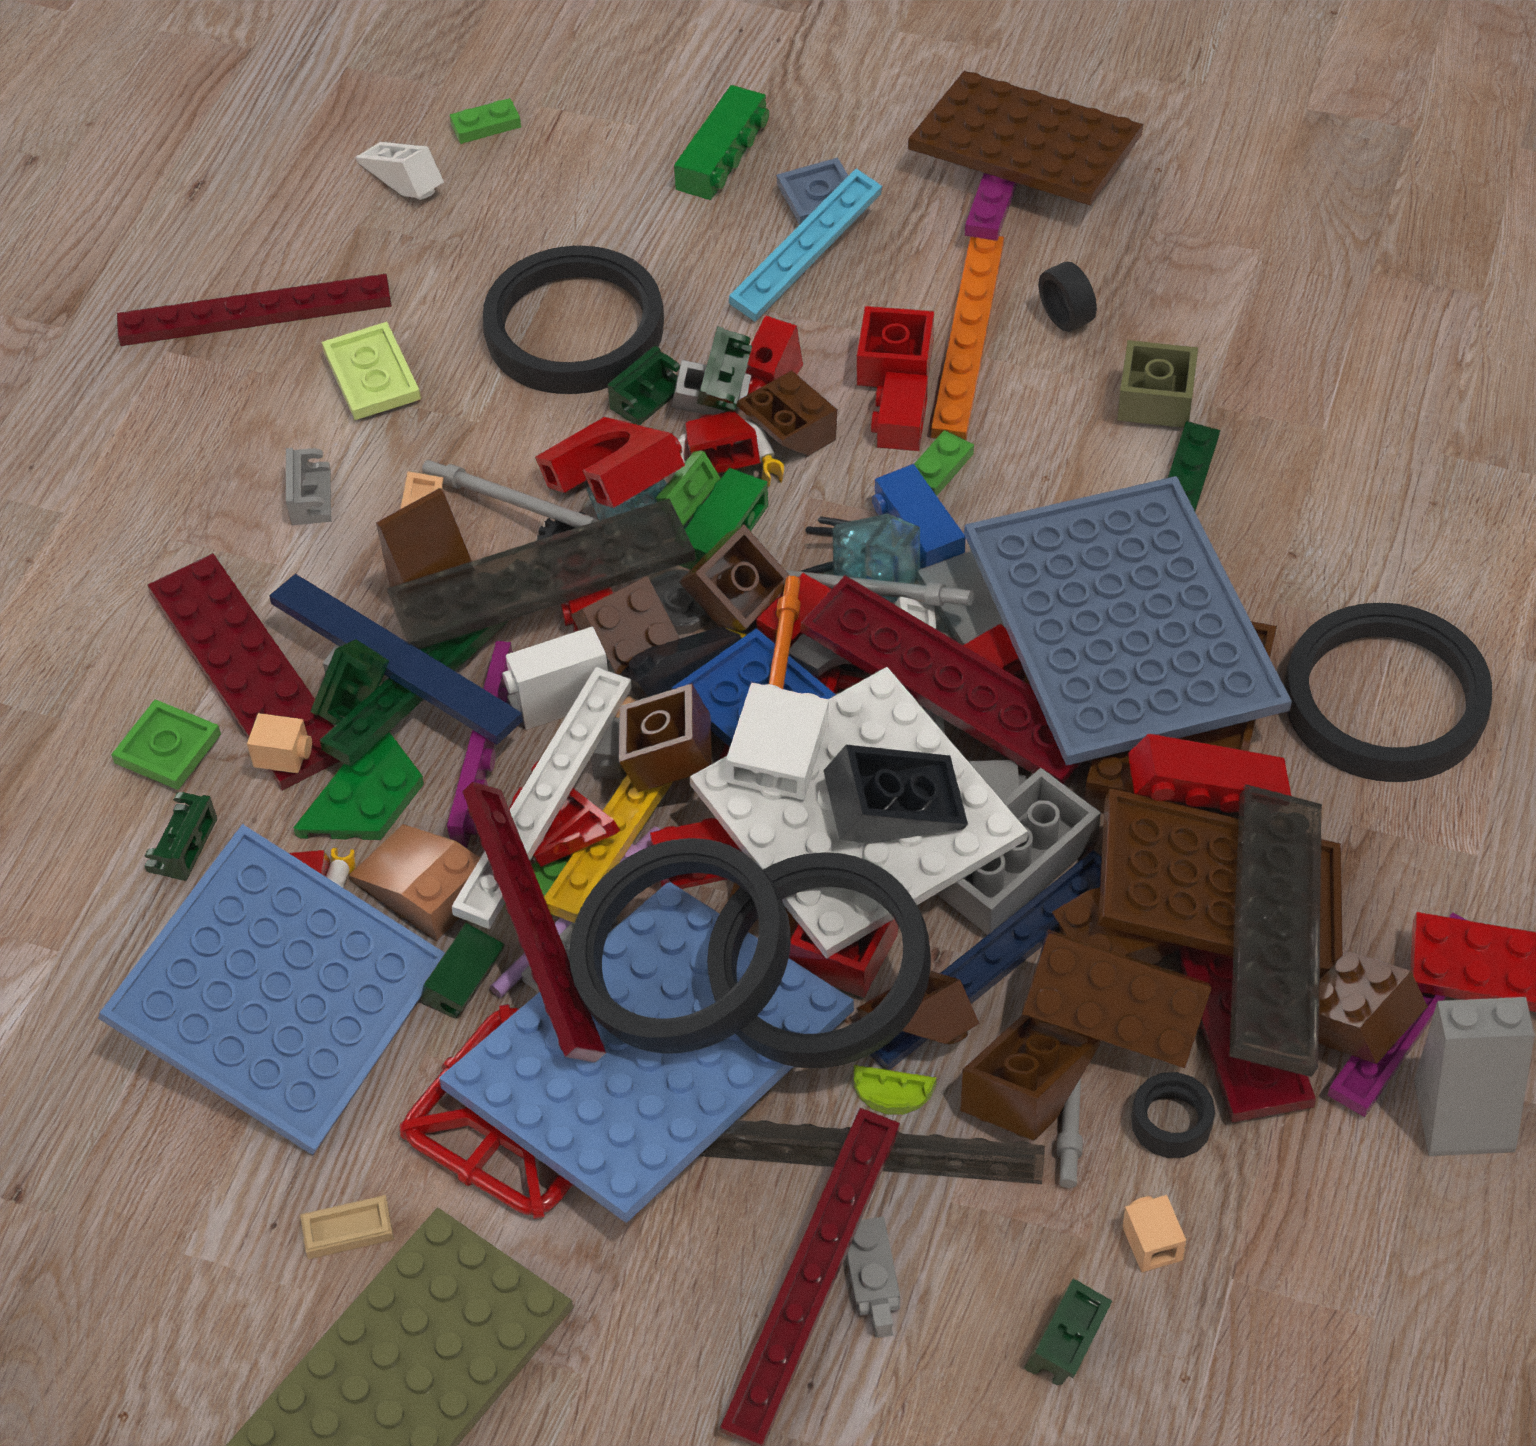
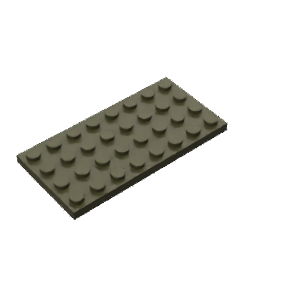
M437 1207L225 1446H458L574 1308L573 1302L569 1297Z

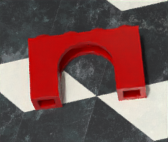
M608 417L599 419L535 456L549 489L565 493L587 480L596 502L612 508L685 466L681 456L682 446L672 433Z

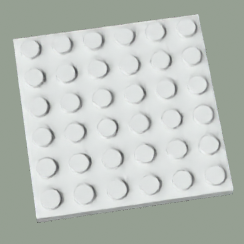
M888 667L829 699L828 724L804 800L727 783V756L690 776V786L741 851L750 857L762 870L787 858L803 854L832 852L852 855L868 860L892 874L910 893L916 905L1025 842L1028 836L1026 828ZM846 744L950 755L968 825L965 829L879 843L839 840L823 770ZM812 888L782 899L784 906L826 959L894 919L874 899L845 888Z

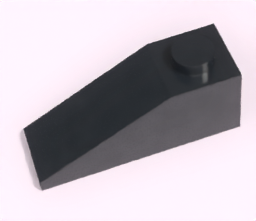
M717 627L667 642L663 645L647 648L644 652L635 655L629 661V666L620 675L631 679V691L638 700L672 690L673 686L735 644L742 637L738 633L723 627Z

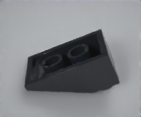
M846 744L823 770L839 840L879 843L965 829L968 825L950 755Z

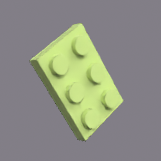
M387 322L322 342L324 354L354 420L421 400L420 390Z

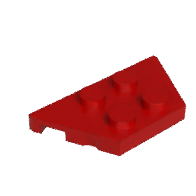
M536 762L531 769L532 772L535 769L538 762ZM520 787L514 795L509 810L512 807L518 795L520 794L523 787ZM572 788L531 859L542 867L613 836L620 829L614 819Z

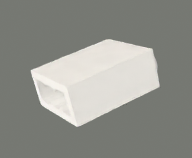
M592 626L507 654L508 671L502 672L506 688L509 694H511L507 696L508 704L522 712V723L525 730L566 717L595 667L608 671L606 653Z
M751 682L726 758V782L804 800L828 724L829 699L820 698L812 693L802 694L784 690L771 684L761 685Z

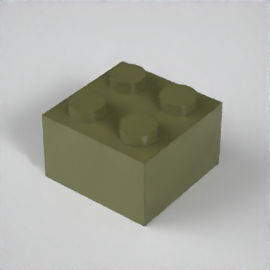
M1127 340L1117 421L1184 428L1186 421L1190 420L1198 347Z

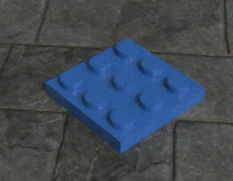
M756 628L672 687V689L693 684L711 715V731L729 747L731 746L751 682L761 685L769 684L775 643ZM788 657L784 690L802 694L812 693L824 699H830L836 695L793 658Z

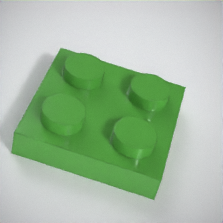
M154 699L111 755L115 764L179 790L220 737L221 732L219 725Z

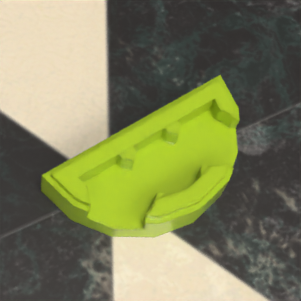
M854 1065V1087L859 1098L872 1110L887 1115H904L920 1109L931 1099L937 1083L936 1077Z

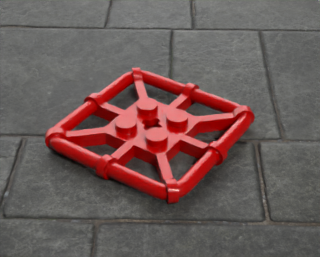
M509 1004L500 1005L499 1010L493 1012L483 1021L454 1057H448L441 1065L442 1072L411 1107L404 1121L400 1123V1136L414 1149L457 1174L458 1180L466 1186L473 1184L515 1211L525 1215H533L534 1219L544 1218V1213L553 1209L572 1187V1183L558 1175L546 1192L541 1195L535 1156L466 1107L464 1109L428 1115L446 1093L441 1089L439 1077L519 1010L518 1008H510ZM470 1126L486 1137L466 1160L425 1134ZM500 1145L524 1159L530 1198L482 1170V1167Z

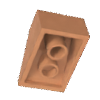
M402 824L348 876L350 881L437 941L460 919L453 915L452 905L479 862L480 857L455 840Z

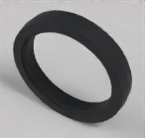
M595 246L556 247L525 257L510 266L496 279L488 291L483 307V332L489 352L497 366L518 383L548 393L581 394L608 388V383L655 345L659 347L663 335L664 307L658 285L651 274L632 258L610 249ZM589 277L616 284L636 299L643 312L637 330L623 345L603 356L578 362L550 361L531 355L518 347L505 330L507 316L514 304L522 296L542 284L563 278Z
M1357 604L1336 610L1322 617L1311 625L1299 638L1285 673L1284 687L1292 701L1290 711H1287V714L1299 738L1311 751L1330 765L1349 774L1375 781H1417L1433 777L1453 768L1466 758L1477 745L1486 728L1491 711V675L1487 663L1476 645L1467 635L1445 619L1425 610L1402 604ZM1365 637L1402 639L1430 650L1448 664L1458 677L1464 690L1466 711L1456 726L1445 735L1431 742L1410 747L1374 745L1351 737L1327 720L1312 697L1309 675L1323 655L1342 643Z
M698 838L676 839L658 843L634 853L617 864L595 885L587 896L575 920L570 941V967L574 984L584 1005L597 1022L616 1038L628 1045L650 1052L666 1054L703 1049L727 1039L744 1028L764 1009L775 994L786 970L790 953L791 937L788 915L775 884L750 857L740 850L718 841ZM689 873L717 875L729 879L745 889L753 898L758 913V942L746 972L726 995L712 1005L695 1013L682 1017L661 1019L645 1017L630 1012L610 997L602 972L603 949L615 919L634 897L657 882Z
M821 852L803 854L787 858L763 869L775 884L782 899L800 891L819 887L850 889L874 899L891 914L901 930L903 941L902 962L896 981L883 1001L868 1015L849 1026L825 1033L804 1034L777 1028L756 1016L749 1024L735 1034L746 1045L764 1057L781 1064L800 1068L841 1066L878 1051L893 1040L910 1022L918 1010L928 986L931 968L929 935L921 911L910 893L892 874L868 860L843 853ZM742 887L728 900L717 918L711 933L707 963L715 1002L726 995L737 984L739 951L748 931L758 919L754 900Z

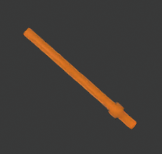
M788 576L785 579L783 597L778 600L776 611L779 622L769 684L781 689L784 688L794 621L799 617L801 605L798 600L800 579L796 576Z

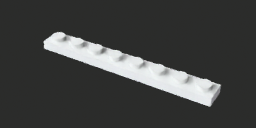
M595 667L510 808L529 860H531L616 716L620 706L629 694L631 679ZM484 852L454 901L452 912L454 916L490 929L505 901L499 885L493 877V870L487 854Z

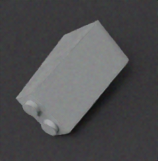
M1526 997L1437 1001L1414 1079L1429 1156L1510 1153L1516 1151L1535 1036Z

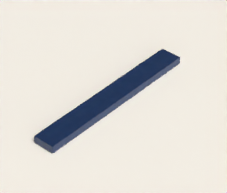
M296 573L269 595L273 606L339 647L357 639L389 660L384 675L496 745L523 722L522 712Z
M1094 850L940 974L960 979L970 1003L975 1002L1043 946L1048 930L1057 933L1061 932L1052 911L1086 891L1100 887L1102 856ZM901 1031L893 1040L878 1051L870 1054V1056L885 1070H891L928 1039Z

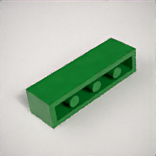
M734 85L729 86L674 164L675 188L677 191L712 200L717 191L725 186L728 175L733 168L736 169L745 150L752 147L756 134L767 125L769 109H766V94Z

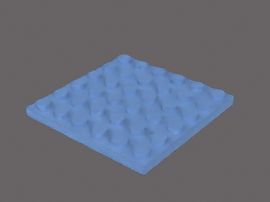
M242 824L99 1012L98 1019L311 1155H314L422 997L423 984L445 952Z

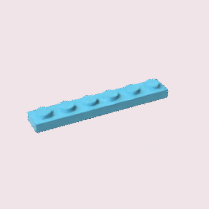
M856 168L729 295V304L756 322L881 195L882 186Z

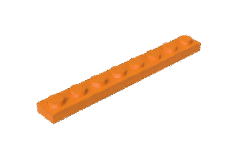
M999 236L998 241L970 237L931 427V438L936 439L945 430L967 441L1004 249L1003 236Z

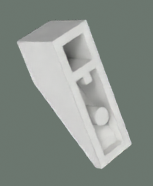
M379 142L355 157L361 166L402 196L414 197L418 200L425 199L435 193L434 188L444 183L431 152L426 146Z

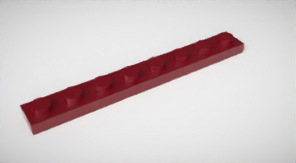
M387 274L120 312L117 313L118 339L120 346L392 307Z
M471 782L462 791L469 808L468 812L480 836L481 846L487 854L493 870V877L501 890L506 903V910L513 921L519 937V944L527 957L532 970V977L539 988L545 1004V1011L553 1024L558 1037L559 1047L567 1058L597 1062L606 1054L605 1048L593 1018L584 1005L574 984L570 960L501 789Z
M859 1108L720 1426L721 1433L752 1446H765L900 1131L899 1122Z

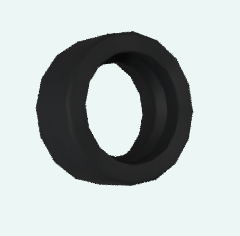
M1065 261L1045 270L1040 275L1038 287L1043 307L1049 318L1058 328L1071 332L1091 322L1096 317V297L1087 276L1080 267L1073 262Z
M1179 1072L1157 1074L1148 1078L1136 1092L1131 1113L1132 1130L1139 1143L1153 1154L1166 1158H1184L1198 1152L1208 1142L1215 1116L1213 1098L1206 1086L1192 1076ZM1161 1098L1184 1100L1197 1111V1124L1194 1128L1185 1132L1171 1133L1161 1130L1151 1123L1148 1118L1147 1111L1149 1105Z

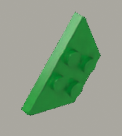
M388 732L351 767L345 763L342 765L293 827L295 835L300 839H308L309 833L330 834L331 839L347 840L357 837L362 840H382L424 785L423 776L392 734Z

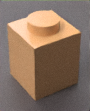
M258 713L247 742L253 767L299 773L303 759L309 758L312 748V738L307 735L303 719Z
M1167 1195L1154 1199L1150 1196L1142 1197L1125 1207L1123 1230L1141 1273L1183 1261L1186 1238Z

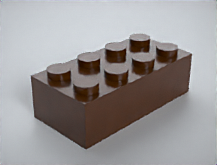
M1048 930L1022 1006V1014L1185 1068L1212 987L1208 982Z

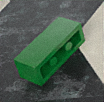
M728 468L723 477L715 483L706 501L697 506L693 518L686 529L682 528L679 531L675 540L679 566L691 570L728 532L743 524L752 531L769 506L768 482Z

